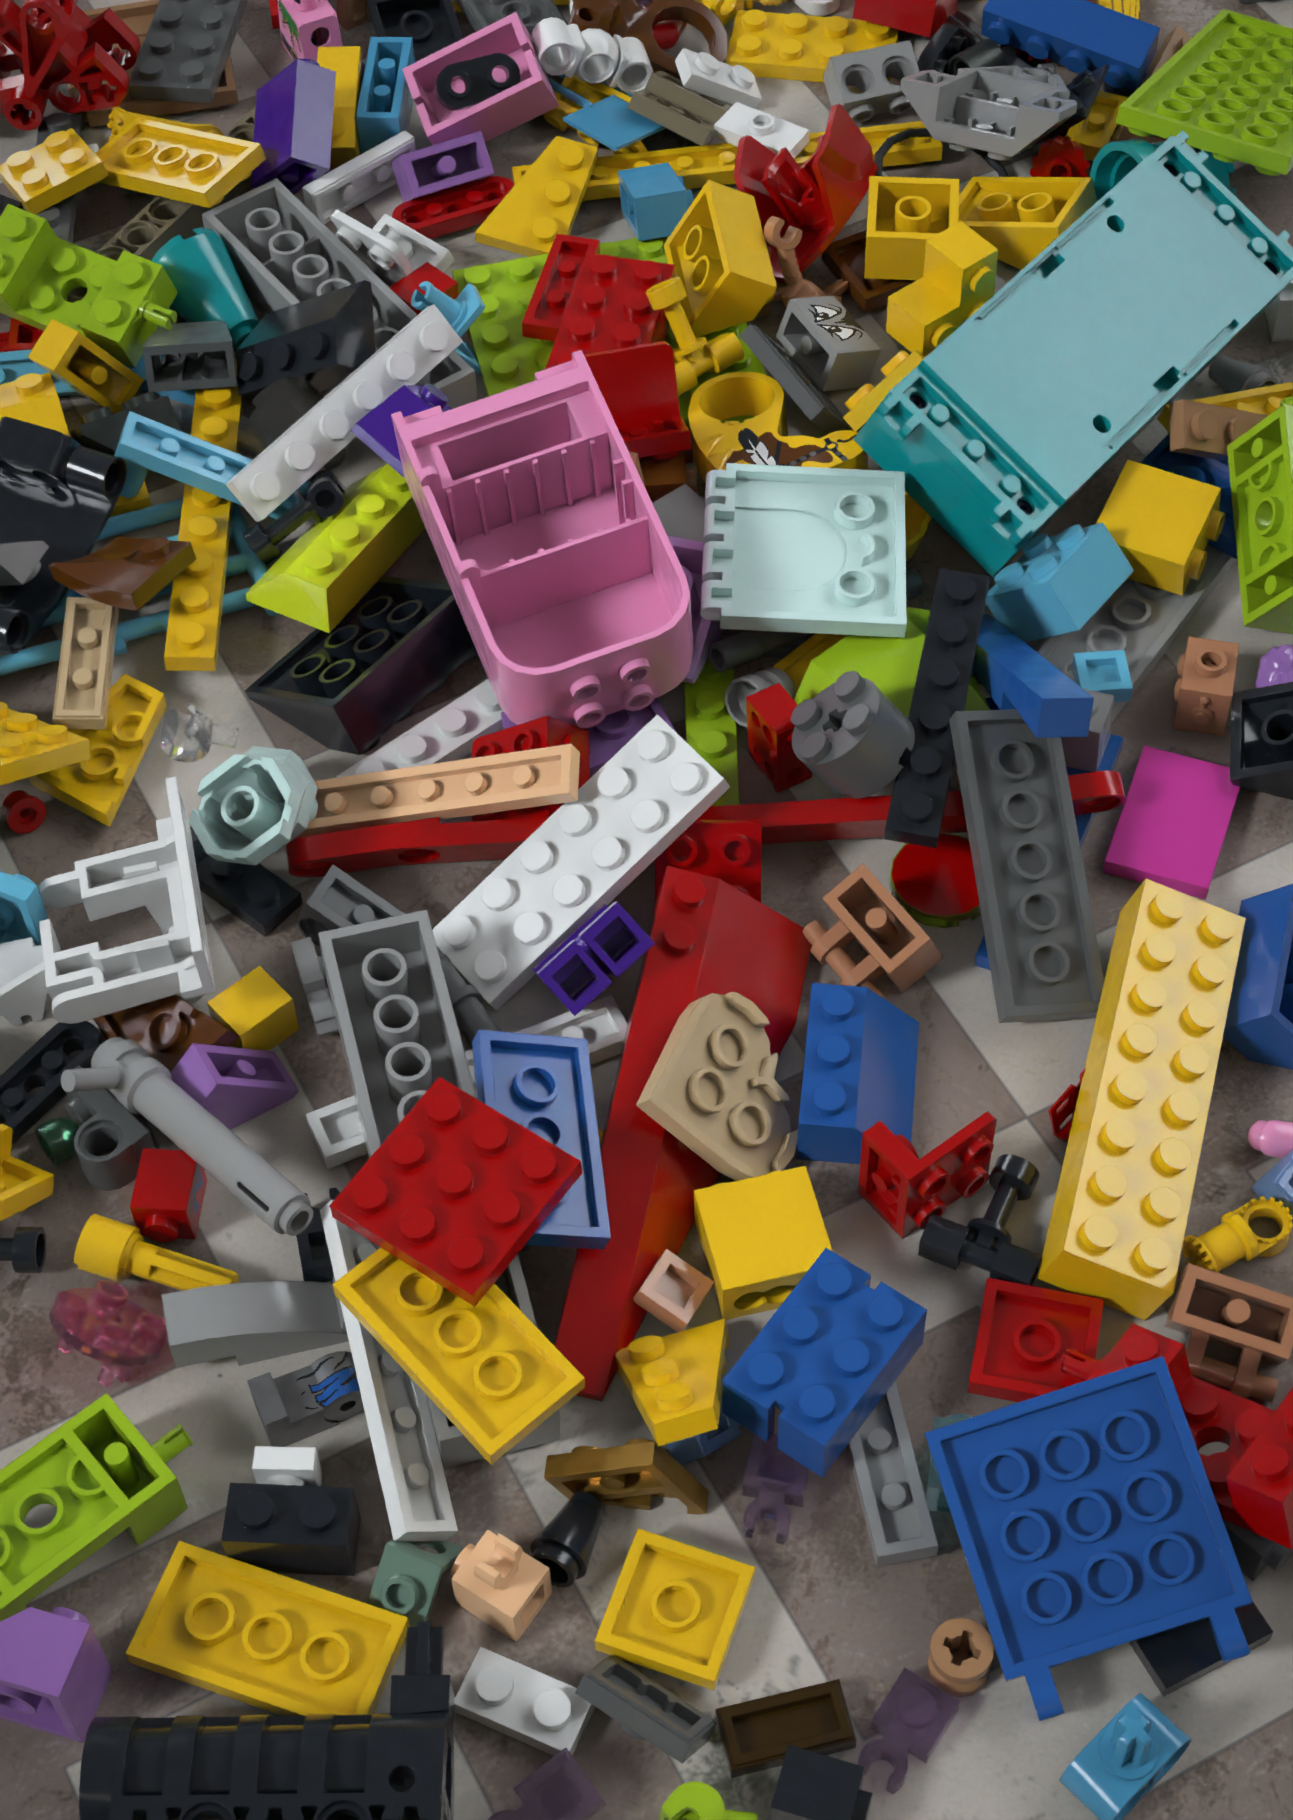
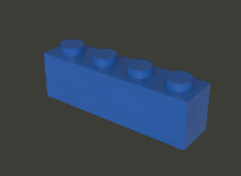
M988 0L983 9L981 35L988 37L997 44H1008L1024 50L1034 58L1048 59L1064 65L1070 71L1078 74L1085 70L1092 72L1108 64L1110 67L1104 81L1114 88H1125L1135 92L1156 53L1160 27L1087 0Z

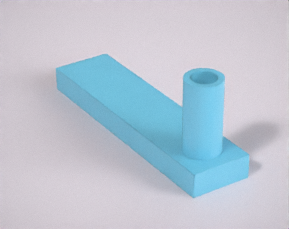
M129 411L114 455L125 461L127 469L126 481L120 494L121 496L126 498L137 496L148 471L152 470L243 506L225 484L248 465L252 459ZM306 481L295 492L300 490L307 497L309 482ZM295 492L268 516L278 519L300 502Z

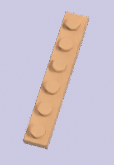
M572 744L317 780L315 781L318 787L315 797L318 802L316 817L310 820L307 829L294 839L439 817V820L578 801L580 752Z

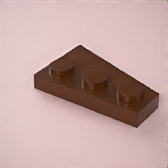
M177 994L93 1018L106 1040L112 1037H121L125 1040L131 1039L137 1042L148 1052L150 1057L158 1060L170 1073L193 1043L229 1047L239 1037V1035L188 1001L183 1000Z

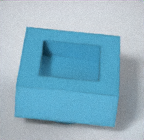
M1124 650L1074 653L1072 670L1076 684L1084 689L1113 695L1114 703L1131 701L1133 686Z

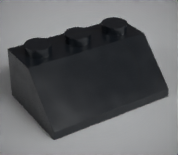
M364 280L266 314L236 349L238 395L279 405L338 386L376 352L371 282Z

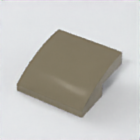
M664 71L651 73L645 89L633 93L627 108L701 146H705L714 139V124L732 106L718 99L683 87L680 79Z

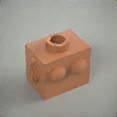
M1188 636L1185 654L1180 656L1177 666L1180 678H1178L1174 687V700L1177 703L1173 729L1224 736L1233 696L1239 650L1238 643Z

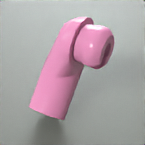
M1265 1120L1256 1121L1248 1132L1249 1144L1253 1149L1262 1151L1264 1155L1283 1158L1293 1149V1123L1279 1120H1270L1268 1122Z

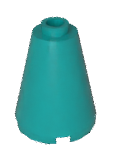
M201 227L192 229L196 235L185 240L180 234L173 237L156 252L151 260L164 267L178 292L169 308L176 311L177 315L188 323L225 321L232 338L233 351L236 352V349L257 326L259 320L223 239L213 229Z

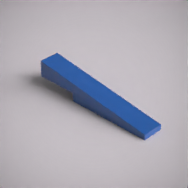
M983 614L972 671L1000 710L1016 709L1036 738L1088 737L1094 697L990 614Z

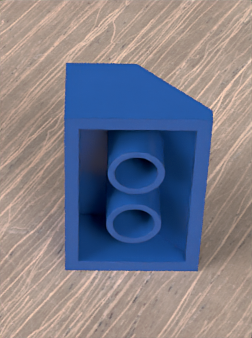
M1293 884L1241 900L1239 916L1246 918L1223 1037L1250 1061L1293 1070Z
M821 983L811 984L798 1121L797 1159L860 1164L863 1132L880 1120L895 1135L901 1134L911 1143L919 1022L867 987Z

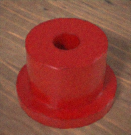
M13 791L3 801L2 809L6 814V823L16 833H30L39 828L45 820L46 807L38 797L29 795L26 791Z

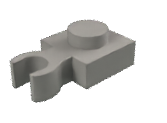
M311 936L290 942L299 980L318 1037L338 1032L334 1008L327 991L328 983L322 956L317 957Z

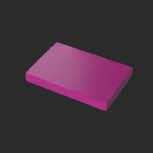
M1144 745L1104 862L1103 872L1141 883L1147 878L1189 896L1206 900L1241 788L1233 785L1230 781V767Z

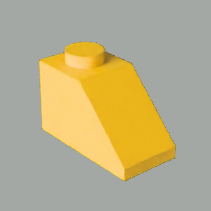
M51 319L27 357L48 373L50 372L55 378L102 408L109 406L112 414L124 411L122 403L133 398L144 381L143 378L79 331L54 319Z

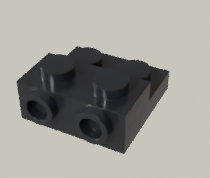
M366 0V18L372 37H412L415 62L463 39L451 0Z

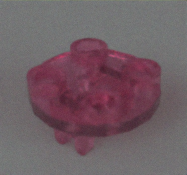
M100 1280L94 1288H73L59 1292L50 1311L49 1319L53 1330L59 1335L56 1347L64 1354L70 1353L74 1348L85 1356L103 1362L97 1380L108 1388L113 1384L115 1378L122 1383L125 1382L135 1366L147 1365L157 1359L163 1348L167 1330L165 1319L150 1313L142 1306L128 1299L129 1293L125 1287L113 1281Z

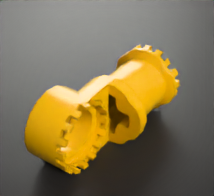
M1260 1196L1258 1200L1255 1198L1251 1199L1238 1209L1225 1213L1220 1218V1224L1198 1237L1192 1235L1184 1237L1182 1251L1184 1252L1182 1254L1185 1258L1190 1257L1189 1260L1185 1261L1186 1264L1193 1263V1265L1219 1273L1241 1259L1251 1261L1257 1256L1271 1257L1280 1254L1287 1247L1293 1226V1217L1289 1214V1208H1285L1282 1201L1275 1202L1273 1197L1265 1199V1196ZM1257 1217H1268L1279 1224L1281 1232L1272 1238H1262L1252 1232L1249 1222Z

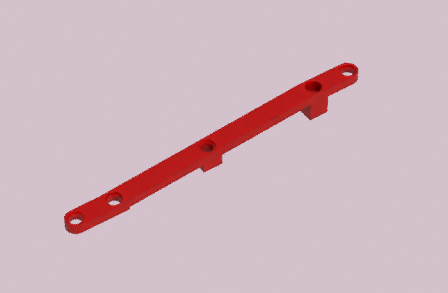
M1096 771L1068 776L1075 815L1105 812L1119 807L1126 801L1121 775L1117 771ZM948 791L940 834L968 832L961 791ZM892 795L868 796L859 799L851 797L710 806L697 820H759L762 824V844L884 837ZM439 817L300 837L286 844L288 873L296 877L311 878L325 876L332 865L348 873L398 865L506 859L549 817L440 823Z

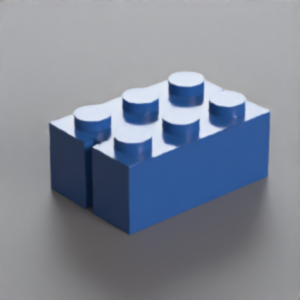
M828 1248L824 1249L722 1380L723 1414L768 1442L774 1434L775 1406L781 1409L782 1412L778 1416L777 1449L822 1478L923 1344L927 1314L926 1308L882 1281L875 1290L870 1288L871 1275Z

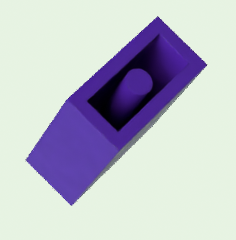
M296 59L257 90L253 142L261 144L266 159L252 171L250 187L257 188L277 178L295 195L302 190L303 186L330 170L335 71L321 67L314 60Z

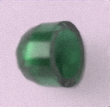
M59 1117L50 1119L34 1128L36 1138L42 1150L55 1167L67 1162L77 1154L74 1138L79 1126L69 1118Z

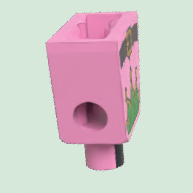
M277 0L281 42L293 61L296 59L316 61L318 47L343 46L338 18L328 0ZM312 38H315L317 41V46L312 44Z

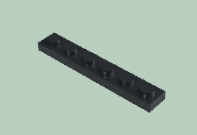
M939 568L908 717L914 727L915 743L911 752L905 748L899 760L903 768L895 779L885 827V840L937 848L955 760L949 719L955 711L965 710L990 576Z

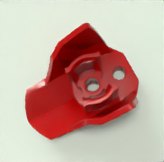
M836 104L830 109L825 134L818 137L817 149L801 167H799L786 147L782 148L776 155L752 136L746 135L741 137L738 143L733 176L738 191L754 196L763 234L764 226L771 216L785 221L780 231L781 238L785 236L789 226L802 230V238L794 248L799 271L802 273L826 250L850 219L869 189V176H875L878 166L874 162L872 147L843 106ZM765 240L774 278L778 282L785 283L776 248L769 245Z

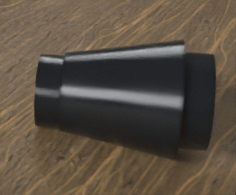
M583 1491L575 1492L571 1499L531 1543V1557L549 1568L551 1584L554 1586L569 1587L574 1583L575 1579L582 1578L586 1574L602 1517L605 1513L604 1504L590 1493Z

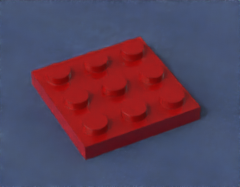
M438 1077L329 1207L333 1218L475 1307L583 1171L579 1159L443 1078Z

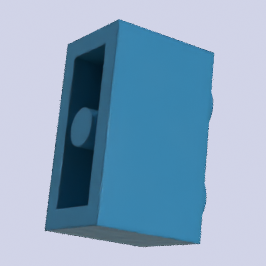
M669 163L617 171L622 214L638 241L670 236L694 201L691 189H685L683 177L677 176Z

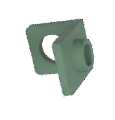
M390 1540L385 1545L367 1604L408 1617L410 1627H418V1622H427L442 1573L453 1566L456 1558L464 1548L448 1541L406 1542ZM414 1545L431 1548L440 1554L423 1551Z

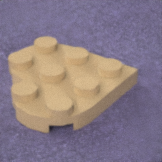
M729 992L725 995L711 993L691 1002L679 1016L636 1106L718 1172L735 1181L765 1175L777 1170H784L795 1154L798 1129L791 1131L790 1116L784 1105L790 1099L788 1094L774 1079L778 1053L773 1055L770 1053V1041L763 1028L770 1024L768 1018L753 1001L737 992Z

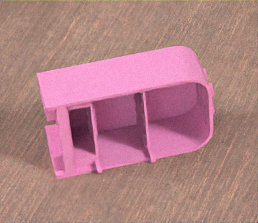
M582 350L572 353V361L536 372V381L445 412L442 411L439 405L403 417L401 411L391 414L402 469L410 492L497 701L510 721L517 725L544 716H550L580 728H590L602 722L606 715L623 709L629 711L641 710L650 705L654 698L660 697L679 686L690 671L694 655L691 598L687 577Z

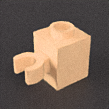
M490 1530L485 1532L476 1546L471 1543L468 1544L460 1552L451 1569V1581L456 1604L515 1642H518L553 1593L549 1568L523 1552L522 1547L501 1533L496 1535Z

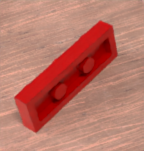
M556 234L522 321L523 337L555 342L586 253L600 255V240Z

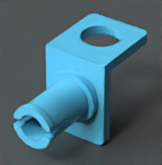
M424 281L419 287L426 294L424 295L415 289L411 298V306L420 311L435 304L460 338L485 309V304L477 288L470 283L454 300L434 287L429 281ZM463 341L454 351L480 375L481 369L473 347Z

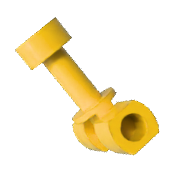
M680 277L660 282L646 291L653 310H664L679 345L673 350L678 396L697 386V377L705 372L718 373L744 359L742 345L735 333H722L708 342L706 337L695 338L680 300L687 296Z

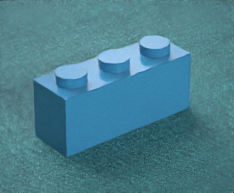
M370 37L356 113L361 154L404 130L408 132L413 98L402 69L415 63L412 37Z

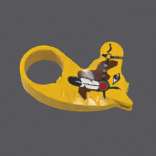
M732 372L719 375L700 385L691 397L688 418L694 463L705 483L706 475L709 471L726 470V463L869 470L867 453L853 440L859 432L840 430L829 433L822 438L804 435L788 436L784 391L782 386L770 376L756 372ZM755 416L744 420L743 423L739 421H725V423H721V421L732 417Z

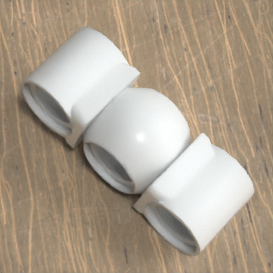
M553 17L543 19L533 29L532 39L541 67L550 75L559 76L564 74L566 77L572 78L574 74L577 79L585 83H600L606 80L610 88L619 87L623 92L633 94L635 91L645 89L651 73H653L645 47L637 38H622L616 34L612 38L609 33L602 29H586L580 32L577 24L567 25L563 20Z

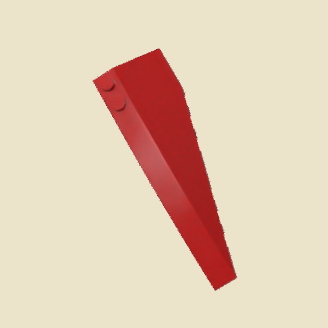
M671 866L666 868L656 899L648 936L655 944L643 955L600 1142L611 1239L604 1250L576 1248L554 1346L585 1378V1388L576 1396L602 1402L618 1371L615 1354L621 1349L628 1347L634 1340L648 1312L634 1302V1296L666 1249L676 1256L678 1255L695 1221L694 1190L714 1185L720 1173L636 1106L641 1093L679 1016L691 1002L711 993L725 995L729 992H737L753 1001L770 1023L763 1027L770 1041L771 1055L778 1053L779 1057L796 1025L811 944L802 932L804 927L721 879Z

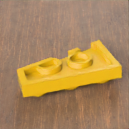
M556 136L476 230L475 242L527 257L549 253L556 234L570 235L598 158V147Z
M124 673L110 688L106 729L68 730L89 739L91 759L29 777L31 785L110 827L167 707L164 693Z
M726 1318L663 1337L656 1335L643 1336L635 1339L628 1347L621 1349L615 1354L618 1373L658 1447L718 1429L722 1402L720 1381L721 1375L726 1373L727 1365L724 1352L725 1349H729L730 1343Z

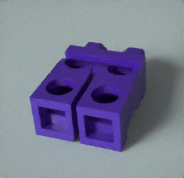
M613 902L609 907L603 904L532 970L564 1006L576 1016L612 983L607 977L609 974L619 977L655 943L618 902Z

